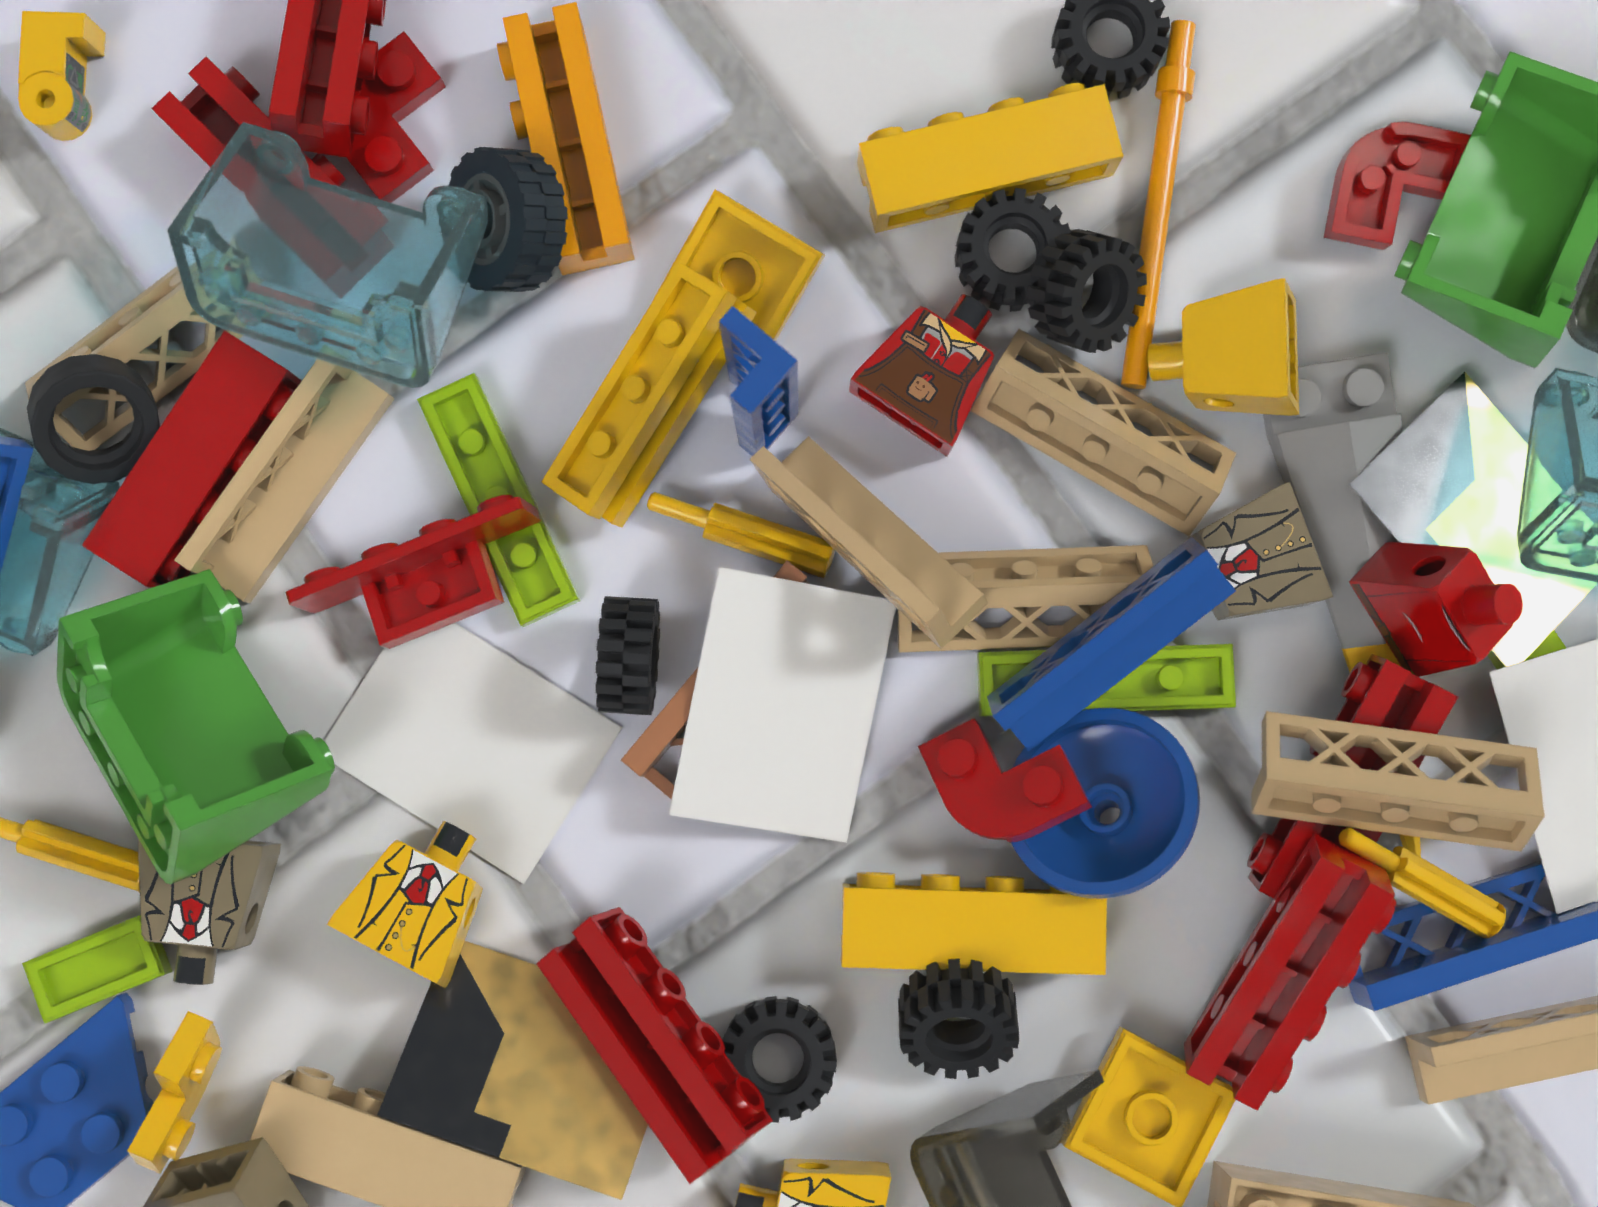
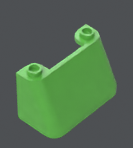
M1510 51L1499 74L1486 70L1470 105V108L1481 111V114L1423 243L1409 241L1394 276L1405 280L1401 294L1509 359L1536 368L1562 336L1573 309L1568 307L1573 302L1577 290L1574 289L1598 237V82Z
M210 569L60 617L58 621L57 683L64 705L156 871L170 885L202 871L326 791L331 775L335 770L331 751L322 738H313L305 730H299L291 734L287 733L235 647L237 626L243 623L240 604L231 590L223 591Z

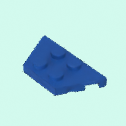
M128 993L117 995L0 1092L1 1201L14 1207H69L130 1156L127 1150L154 1102L146 1092L145 1085L148 1073L143 1050L137 1052L130 1019V1013L135 1012L133 1000Z

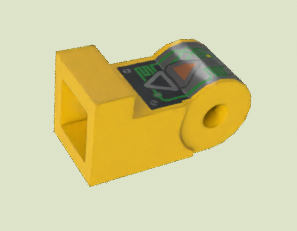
M22 11L18 73L19 108L26 119L53 139L61 141L74 140L85 133L92 120L91 105L85 97L87 56L104 57L106 33L85 13Z

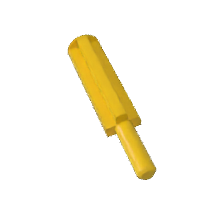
M656 492L650 494L647 502V507L651 511L704 528L702 538L780 564H784L788 560L800 571L821 578L826 576L833 562L835 550L824 539L718 503H714L711 510H707Z
M0 817V838L15 842L17 853L140 893L139 857L137 851L37 819L34 821L28 819L24 824Z
M1346 828L1341 831L1339 844L1385 869L1391 885L1482 938L1493 937L1503 927L1506 919V910L1501 903L1404 847H1394L1392 852L1352 828Z

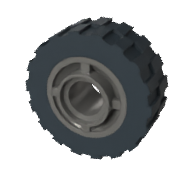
M478 147L474 148L473 153L467 152L462 156L460 164L455 166L450 174L451 180L449 185H446L443 196L445 197L444 209H442L444 245H447L448 258L451 265L457 269L459 278L463 282L470 283V287L475 290L501 292L533 291L540 288V283L547 282L552 277L551 272L560 263L562 247L566 244L567 237L565 226L568 215L563 199L565 194L562 184L558 183L555 176L557 174L552 165H547L544 162L545 158L540 154L530 153V150Z

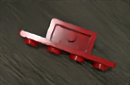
M500 495L487 499L477 506V513L458 521L454 519L434 521L423 526L419 530L420 536L400 545L397 543L376 545L365 550L361 554L362 560L344 568L336 566L325 567L307 574L304 577L305 584L286 591L289 605L310 613H319L364 595L379 645L388 649L394 648L505 603L485 544L540 522L539 512L535 506L521 497Z

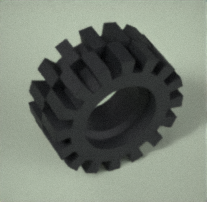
M1066 0L1064 7L1060 10L1051 41V48H1056L1052 58L1055 68L1064 67L1061 77L1066 84H1070L1075 79L1079 83H1083L1085 89L1105 84L1108 99L1111 92H1117L1118 100L1128 97L1133 87L1137 91L1144 87L1150 75L1153 76L1170 39L1166 37L1170 29L1169 17L1161 18L1165 8L1162 0H1155L1152 3L1149 0ZM1102 18L1118 20L1125 24L1132 34V49L1127 54L1118 58L1103 57L1094 52L1087 40L1088 27L1093 22Z
M1015 188L1013 196H1006L1004 189L995 191L991 200L986 201L983 197L975 203L973 212L971 214L968 212L963 220L956 242L955 267L960 268L959 280L963 287L969 284L973 289L971 296L978 301L982 297L990 300L989 308L999 311L1001 305H1010V312L1021 311L1024 304L1029 303L1030 306L1037 304L1036 300L1027 298L1028 286H1037L1039 281L1038 277L1031 276L1034 264L1044 267L1047 261L1040 255L1046 246L1057 248L1054 238L1062 233L1070 235L1069 224L1061 225L1059 221L1062 211L1056 205L1050 210L1045 207L1044 203L1047 197L1038 192L1033 200L1025 197L1026 189ZM1005 229H1017L1026 233L1033 240L1036 247L1035 262L1021 272H1007L997 267L989 254V242L995 234Z
M1081 229L1071 230L1070 235L1062 233L1054 238L1057 248L1046 246L1040 253L1047 261L1044 267L1034 264L1031 276L1038 277L1039 281L1037 286H1028L1027 298L1037 301V304L1028 308L1030 318L1039 321L1034 327L1040 334L1047 335L1046 338L1089 353H1096V349L1105 352L1112 349L1111 340L1120 343L1127 336L1123 329L1124 324L1134 327L1139 318L1132 311L1135 304L1143 306L1146 295L1137 293L1138 287L1147 285V274L1137 271L1144 265L1141 255L1133 253L1136 248L1131 243L1122 241L1119 238ZM1093 273L1091 294L1086 304L1081 308L1083 289Z
M605 596L601 608V618L599 619V639H597L596 649L598 651L595 671V674H597L595 689L598 712L652 715L656 697L657 666L660 650V611L658 599Z
M948 959V969L941 970L936 961L926 965L927 976L916 970L909 976V985L903 983L900 989V998H898L900 1048L903 1054L908 1053V1061L916 1067L924 1062V1072L933 1076L939 1068L945 1069V1078L957 1079V1070H966L968 1078L979 1077V1067L984 1066L991 1073L999 1069V1059L1008 1062L1013 1057V1048H1018L1019 1045L1016 995L1013 992L1011 981L1008 978L1002 980L1000 970L992 966L983 973V964L980 961L971 960L968 968H960V959ZM960 1017H962V1018H970V1019H968V1020H962V1021H949V1020H946V1019H950V1018H960Z
M777 996L766 997L765 1001L759 1003L754 1001L745 1006L744 1011L739 1015H735L726 1033H724L722 1040L725 1046L724 1053L739 1074L749 1079L758 1088L764 1099V1108L773 1122L779 1123V1118L790 1117V1121L802 1118V1112L809 1108L813 1111L821 1104L820 1099L825 1093H829L833 1085L832 1079L837 1065L835 1042L826 1021L823 1022L818 1016V1012L810 1005L806 1007L800 1004L798 999L788 997V1000L777 999ZM774 1033L786 1034L795 1039L804 1055L803 1065L799 1073L791 1080L783 1083H773L762 1078L754 1068L752 1053L756 1044L765 1036Z

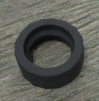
M98 354L71 356L47 368L33 385L27 404L34 448L46 465L69 480L89 484L119 481L128 476L160 428L155 400L141 375L119 359ZM100 386L116 390L125 396L132 407L134 422L131 431L122 441L106 449L87 451L65 444L55 431L53 417L56 406L69 394L82 388Z

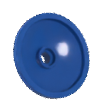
M1087 709L1079 712L1032 750L1028 751L1026 747L1023 748L1012 768L1060 744L1092 808L1031 838L1012 842L1016 853L1024 864L1046 884L1077 897L1094 899L1119 897L1136 892L1154 883L1177 863L1187 849L1194 835L1200 812L1199 784L1194 767L1182 745L1166 728L1156 721L1125 709ZM1106 809H1120V814L1116 821L1111 824L1100 823V816Z

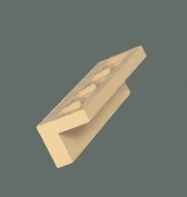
M223 230L27 380L25 386L28 400L33 385L47 368L71 356L98 354L119 359L125 364L130 360L156 361L154 381L147 385L156 403L197 372L224 330L240 339L283 306V303L250 265L239 246ZM239 276H242L261 297V299L242 313L218 311L220 291ZM208 301L207 310H196ZM181 321L206 323L204 342L193 351L167 350L169 330ZM216 324H227L216 332ZM158 339L157 349L147 348ZM166 362L176 363L165 372ZM104 387L82 388L69 394L56 406L53 417L55 430L73 448L87 451L97 449L134 420L132 407L125 396L116 390ZM79 399L106 400L104 419L84 435L62 414L63 411ZM116 401H125L123 405L115 410Z
M1018 329L971 409L973 413L1187 536L1191 535L1220 495L1236 456V453L1021 329ZM1018 355L1041 367L1044 373L1032 370L1015 360ZM1077 391H1083L1092 396L1098 404H1092L1081 398ZM1132 422H1137L1146 427L1153 436H1148L1135 429ZM1187 453H1191L1212 465V471L1210 472L1191 461Z
M325 348L174 561L197 574L210 569L222 588L231 590L241 601L251 603L391 405L394 398L354 371L341 358Z
M809 436L782 462L764 446L750 458V461L769 489L939 648L942 649L988 604L984 594Z
M1147 545L938 552L984 594L988 604L942 649L921 630H912V621L898 609L899 652L1051 647L1153 567ZM1051 606H1069L1077 613L1064 625L1047 626L1038 619ZM989 608H1004L1013 615L1001 627L984 628L974 620Z
M1266 711L1262 720V767L1251 791V814L1513 851L1523 850L1545 817L1537 748ZM1280 736L1304 739L1319 755L1310 761L1281 758ZM1353 746L1371 748L1387 765L1378 771L1361 769L1344 752ZM1421 755L1438 757L1456 774L1448 780L1429 778L1412 761ZM1489 764L1518 768L1520 790L1497 787L1481 770Z
M1598 995L1405 1036L1419 1099L1429 1105L1598 1069Z

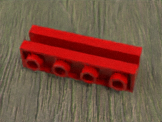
M288 0L269 107L273 146L351 158L354 135L366 136L370 97L362 96L361 90L363 79L373 81L375 79L378 42L369 39L372 25L383 26L386 0Z
M206 56L188 73L198 86L181 102L169 91L151 109L343 299L396 248L383 232V229L390 223L389 220L363 194L353 202L339 188L346 181V178L323 154L317 153L310 159L301 150L273 146L269 115L266 116L253 103L260 96V93L236 68L232 66L224 74Z
M224 330L81 546L149 588L187 577L191 571L174 561L302 380L283 366Z
M1371 654L1366 664L1362 662L1357 663L1349 673L1341 691V696L1346 698V701L1335 721L1438 734L1458 696L1423 680L1385 658ZM1310 746V753L1315 757L1318 756L1319 753ZM1353 746L1344 752L1361 769L1378 771L1387 765L1371 748ZM1421 755L1412 762L1419 768L1425 756ZM1280 818L1271 835L1266 832L1263 833L1252 848L1247 861V866L1252 869L1248 876L1249 880L1258 891L1274 898L1314 833L1341 846L1339 844V835L1342 830L1350 827ZM1352 828L1376 843L1383 833Z
M1316 833L1312 835L1184 1042L1186 1074L1209 1086L1216 1075L1232 1082L1233 1098L1258 1111L1270 1091L1278 1093L1284 1087L1292 1071V1056L1303 1039L1309 1042L1319 1033L1326 1017L1327 1007L1325 1005L1337 986L1343 989L1350 984L1361 962V948L1372 932L1378 935L1387 927L1396 907L1395 893L1385 869Z
M621 907L590 916L572 932L575 938L570 943L553 948L536 964L688 1183L691 1184L722 1163L773 1122V1120L764 1108V1099L758 1088L749 1079L739 1074L724 1053L725 1046L720 1035L711 1025L699 1018L686 1000V992L682 982L672 971L661 965L648 947L647 936L641 925L634 918L625 914Z

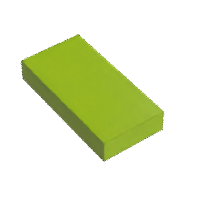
M141 915L22 963L44 1024L173 972L163 944L144 941L141 931Z

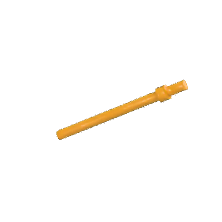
M1175 20L1171 22L1165 66L1159 68L1155 97L1160 100L1139 249V255H1141L1144 265L1137 270L1147 274V285L1140 286L1137 290V293L1146 295L1144 305L1139 306L1135 304L1132 311L1139 318L1134 327L1129 326L1121 378V386L1131 389L1146 388L1148 347L1152 344L1184 108L1185 102L1190 101L1193 96L1195 71L1190 68L1196 24L1189 20Z

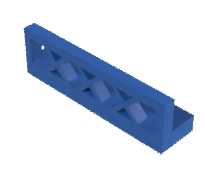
M732 306L720 319L719 326L729 380L736 386V389L729 397L738 443L740 447L753 456L763 446L768 450L798 416V360Z
M1190 537L988 695L987 699L993 717L1005 731L1010 728L1028 751L1032 750L1236 592V590L1218 569L1217 566L1219 564L1207 549L1193 537Z
M1538 861L1468 884L1485 895L1498 893L1516 903L1505 926L1491 938L1475 936L1463 940L1468 929L1455 923L1445 946L1432 951L1411 940L1422 917L1436 911L1419 901L1396 907L1389 924L1380 933L1395 941L1392 951L1383 967L1363 973L1359 965L1356 975L1349 984L1352 997L1356 1004L1372 1011H1377L1598 939V902H1592L1559 914L1533 902L1537 890L1546 876L1542 861ZM1525 883L1520 895L1508 889ZM1528 909L1540 915L1524 920ZM1405 922L1400 934L1388 929V927ZM1407 948L1420 954L1402 960Z

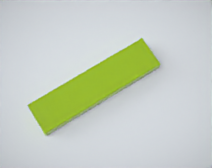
M475 373L418 398L417 401L470 515L478 512L477 506L480 503L500 495L521 497L535 506L539 512L540 522L485 544L492 565L520 626L526 627L581 601Z
M1233 644L1165 646L1083 710L1117 708L1129 711L1235 708ZM1046 650L978 652L979 716H993L987 696Z

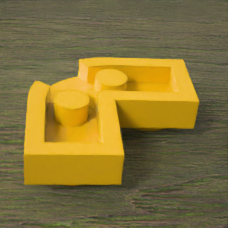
M188 1011L153 1072L162 1089L127 1151L137 1164L161 1174L169 1158L177 1161L182 1156L193 1136L196 1124L191 1122L190 1119L206 1090L222 1051L220 1038L213 1021Z

